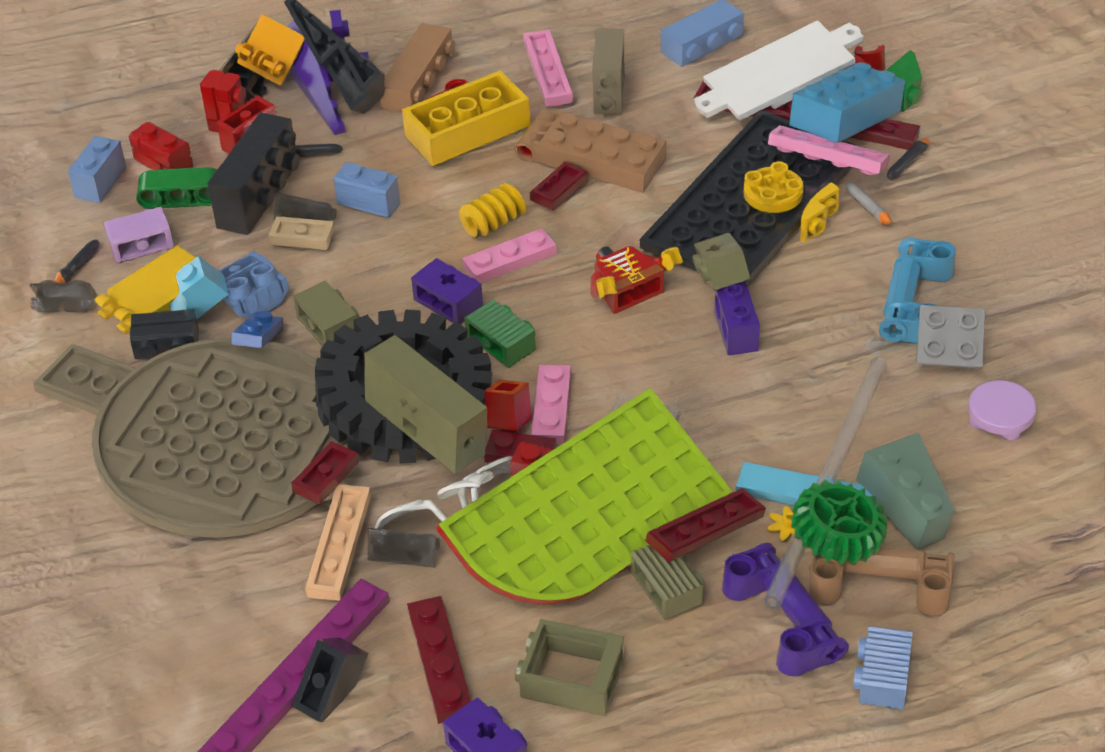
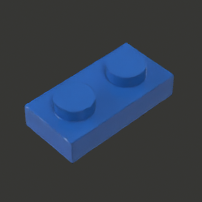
M265 311L254 313L232 332V344L263 348L283 330V318L275 317L272 313Z

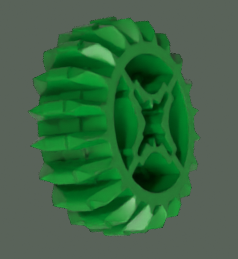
M824 479L820 485L812 483L808 489H804L799 495L798 501L795 502L792 510L791 527L795 529V538L802 540V548L812 549L813 557L822 555L825 557L826 563L833 559L840 566L846 561L855 566L860 560L867 562L872 555L875 556L880 550L887 535L888 517L883 513L884 506L876 504V496H867L865 494V488L857 490L853 488L852 482L846 486L842 485L839 479L834 484Z

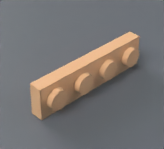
M341 484L336 487L305 587L307 598L337 601L342 599L371 499L370 487Z

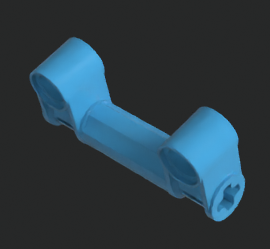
M906 238L900 242L898 247L900 256L894 263V270L883 309L885 319L879 326V333L886 340L918 343L920 305L937 306L931 303L914 302L919 279L945 282L954 276L956 251L953 244L946 241ZM910 246L913 247L911 254H909ZM894 325H896L895 333L893 332Z

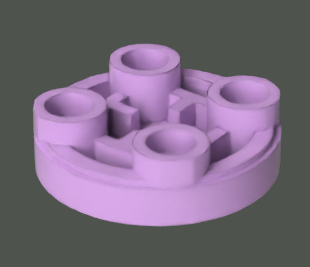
M1004 380L985 382L976 387L970 395L968 406L969 422L976 429H983L989 433L1001 435L1007 440H1015L1020 437L1021 432L1032 425L1036 414V401L1026 388L1014 382Z

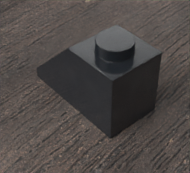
M342 638L317 639L291 706L318 722H324L356 686L369 653Z

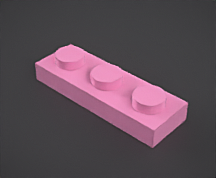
M541 228L462 258L463 268L470 277L482 283L557 254V246L546 231Z
M539 365L531 435L555 438L556 444L565 443L571 365Z

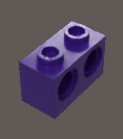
M746 281L715 290L714 313L727 355L759 351L760 323Z

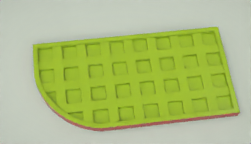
M650 387L439 523L436 530L467 572L490 590L524 603L538 605L562 604L579 600L589 595L630 567L633 550L637 551L640 547L644 548L645 545H649L645 541L649 531L722 498L733 491Z

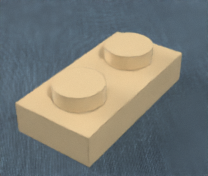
M276 216L268 235L270 245L328 250L335 231L334 222Z

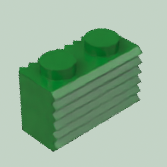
M495 299L464 318L465 328L468 329L467 337L475 335L483 344L485 351L509 368L512 364L515 365L517 361L520 362L521 358H525L526 355H529L530 352H534L536 349V333L532 324L527 320L522 321L520 317L517 318L516 314H513L508 306L500 305Z

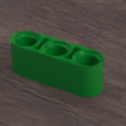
M199 167L144 171L139 176L136 201L141 207L146 209L210 206L212 204L207 183L217 169Z

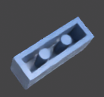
M718 0L662 29L661 53L683 67L742 36L744 12L725 0Z

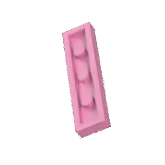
M550 30L524 33L523 42L545 107L573 103V94Z
M780 125L770 133L768 144L777 146L779 151H796L803 153L808 159L829 160L835 166L859 168L860 172L868 175L879 174L888 166L890 156L889 154L844 142L835 143L814 134Z

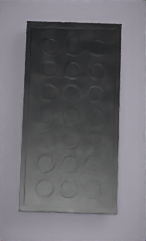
M760 110L640 238V248L661 257L663 251L678 247L683 263L680 265L697 271L692 258L693 255L697 254L694 244L730 233L743 250L751 278L745 280L748 287L801 226V217L809 201L831 182L836 185L851 166L838 167L833 165L832 161L808 159L803 153L796 151H779L777 146L768 144L769 135L774 129L780 125L799 131L803 130L790 126V120ZM844 140L841 141V142H844V143L852 144V143L847 142V141H844ZM774 162L786 163L788 170L796 173L803 181L804 189L801 202L793 209L779 213L763 212L753 208L744 198V182L747 172L770 167Z

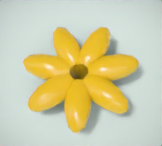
M785 506L783 508V516L777 513L769 514L770 519L775 523L769 525L767 530L774 533L780 532L781 541H786L790 533L795 538V529L791 527L793 515L791 509Z

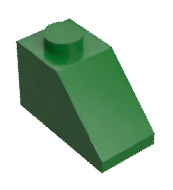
M911 50L885 70L894 73L895 77L905 80L901 104L902 112L916 104L922 96V75L915 52Z

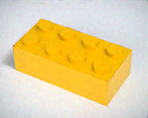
M501 70L402 109L405 137L432 166L531 125L529 98Z

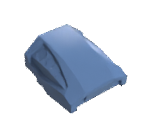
M255 251L249 252L247 256L218 270L224 275L229 293L222 300L234 309L238 316L249 318L256 312H268L278 307L289 290L286 277L267 258Z

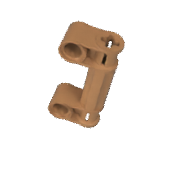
M880 547L876 555H872L867 562L860 560L853 566L846 561L840 566L833 559L826 563V559L822 555L813 557L811 549L809 594L816 603L822 605L836 603L841 596L842 578L845 572L916 579L917 608L925 615L939 616L944 614L949 606L954 571V553L949 552L946 556L926 554L922 549L915 551Z

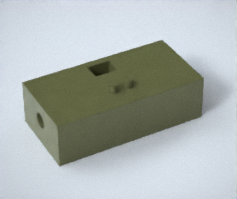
M396 335L365 353V401L454 474H457L485 455L488 407Z

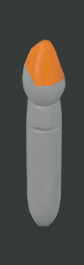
M847 183L846 189L849 194L867 211L873 214L878 222L884 225L892 223L888 212L881 208L866 192L854 183Z

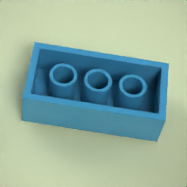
M855 63L847 69L840 70L834 75L825 77L821 81L807 85L806 88L793 93L789 125L839 143L901 111L905 80L895 77V74L892 72L872 69L869 64Z

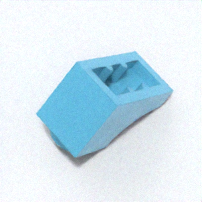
M200 256L196 257L176 273L180 292L175 300L170 303L171 311L194 309L198 319L229 295L224 275Z

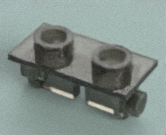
M278 192L275 193L274 220L276 216L324 221L335 220L337 210L329 203Z
M44 280L40 283H30L29 285L36 297L31 298V309L37 310L38 313L59 312L60 302H65V312H88V309L94 308L93 298L98 296L92 285L82 280H73L70 283Z
M368 528V560L435 568L436 551L440 549V538H437L433 533L421 534L384 530V528Z

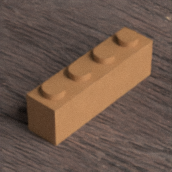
M425 23L419 25L385 76L383 97L380 99L382 109L402 113V109L424 100L428 89L433 87L438 73L443 71L447 59L454 54L455 41L452 40L451 28Z

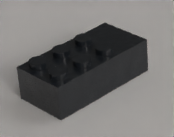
M260 112L207 184L217 229L249 235L268 206L270 207L273 204L274 198L280 189L285 187L289 176L298 168L300 157L296 151V133L293 131L291 118Z

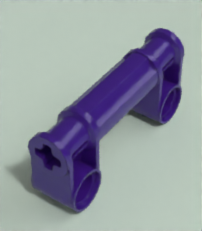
M762 543L755 548L733 554L726 559L722 592L727 598L742 601L759 593L769 591L795 625L794 628L783 631L780 636L776 665L783 674L793 677L801 676L821 666L833 664L844 657L849 649L848 642L844 638L838 637L832 629L831 620L792 572V569L786 563H782L776 556V549L771 543Z

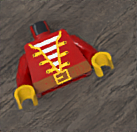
M608 246L601 248L596 254L595 273L591 276V296L594 299L604 298L611 311L616 314L664 293V271L673 269L675 264L683 263L678 247L663 251L661 257L658 258L641 253L633 246H627L616 252Z

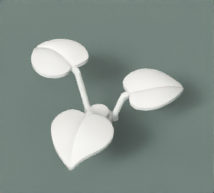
M512 456L495 460L464 477L463 480L447 485L437 493L439 499H445L458 493L462 508L466 507L468 503L465 497V490L471 489L472 502L478 499L477 487L479 488L480 485L490 481L496 474L511 472L509 471V464ZM420 499L399 505L384 513L378 519L374 531L377 535L390 521L420 509L432 510L441 521H444L447 517L431 500L422 501Z

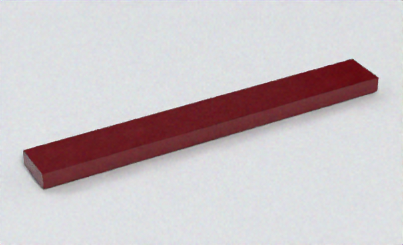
M704 81L701 83L694 99L711 91ZM792 100L775 109L770 105L762 109V111L790 120ZM728 108L723 110L732 113ZM758 112L750 115L749 117H754ZM885 119L849 138L909 150L913 147L919 136L920 126Z

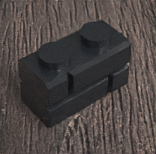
M194 309L131 315L130 343L134 359L149 360L163 352L182 345L198 342L199 327Z

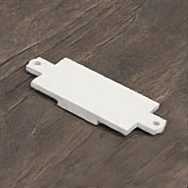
M817 20L703 76L704 82L711 91L694 99L697 112L709 118L728 108L740 121L770 105L775 109L793 100V93L855 64V57L847 49L864 41L860 28L849 22L829 32Z

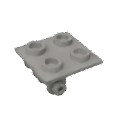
M920 305L918 347L916 352L917 364L982 369L985 309Z

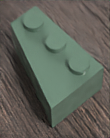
M919 432L865 451L856 481L872 496H876L877 505L884 506L883 511L917 550L943 540L955 510Z

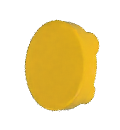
M774 162L770 167L749 171L745 174L744 198L749 205L757 210L769 213L785 212L796 207L803 198V181L796 173L788 170L786 163Z

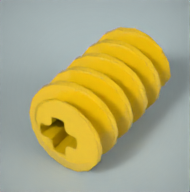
M502 183L497 188L491 189L488 193L482 194L479 199H473L469 204L462 205L459 210V216L463 227L471 237L475 238L478 233L482 236H487L489 229L496 231L498 224L504 226L508 223V219L515 220L517 214L524 215L526 213V204L520 192L513 185Z

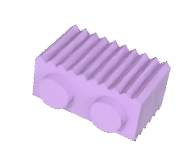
M162 207L147 209L140 213L117 217L103 222L116 263L125 262L127 259L132 260V258L137 259L139 256L143 257L150 253L155 254L156 251H166L168 248L172 249L174 247L169 224Z

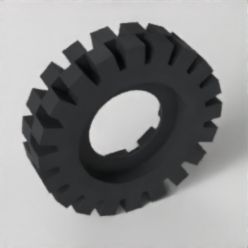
M405 309L403 321H397L394 310L378 312V325L367 314L354 319V330L346 325L334 332V341L327 339L320 349V358L316 360V407H318V416L323 427L329 425V434L338 443L347 439L348 449L357 452L359 455L362 456L372 445L373 460L388 463L392 450H399V463H416V449L422 450L427 461L436 459L365 401V353L394 335L486 406L484 391L492 385L491 361L488 352L483 353V344L475 335L467 338L468 329L461 324L454 322L446 329V317L431 313L424 324L421 323V310Z

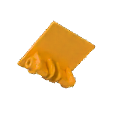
M261 14L247 43H239L235 48V53L239 57L237 63L282 86L305 39L302 34Z

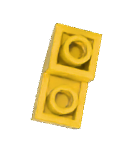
M832 182L822 188L809 201L803 211L800 230V241L803 243L826 230V218L838 211L840 188Z

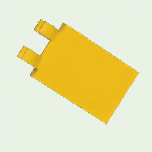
M176 245L107 289L108 295L101 294L97 296L95 303L102 307V309L97 311L98 315L105 320L115 316L122 321L117 325V328L126 334L130 332L132 314L171 311L170 303L175 300L180 292L176 273L196 257Z

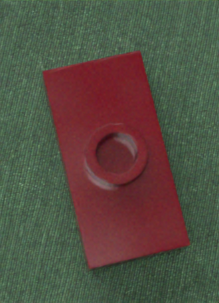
M563 162L529 192L530 200L554 211L588 180V172L570 163Z

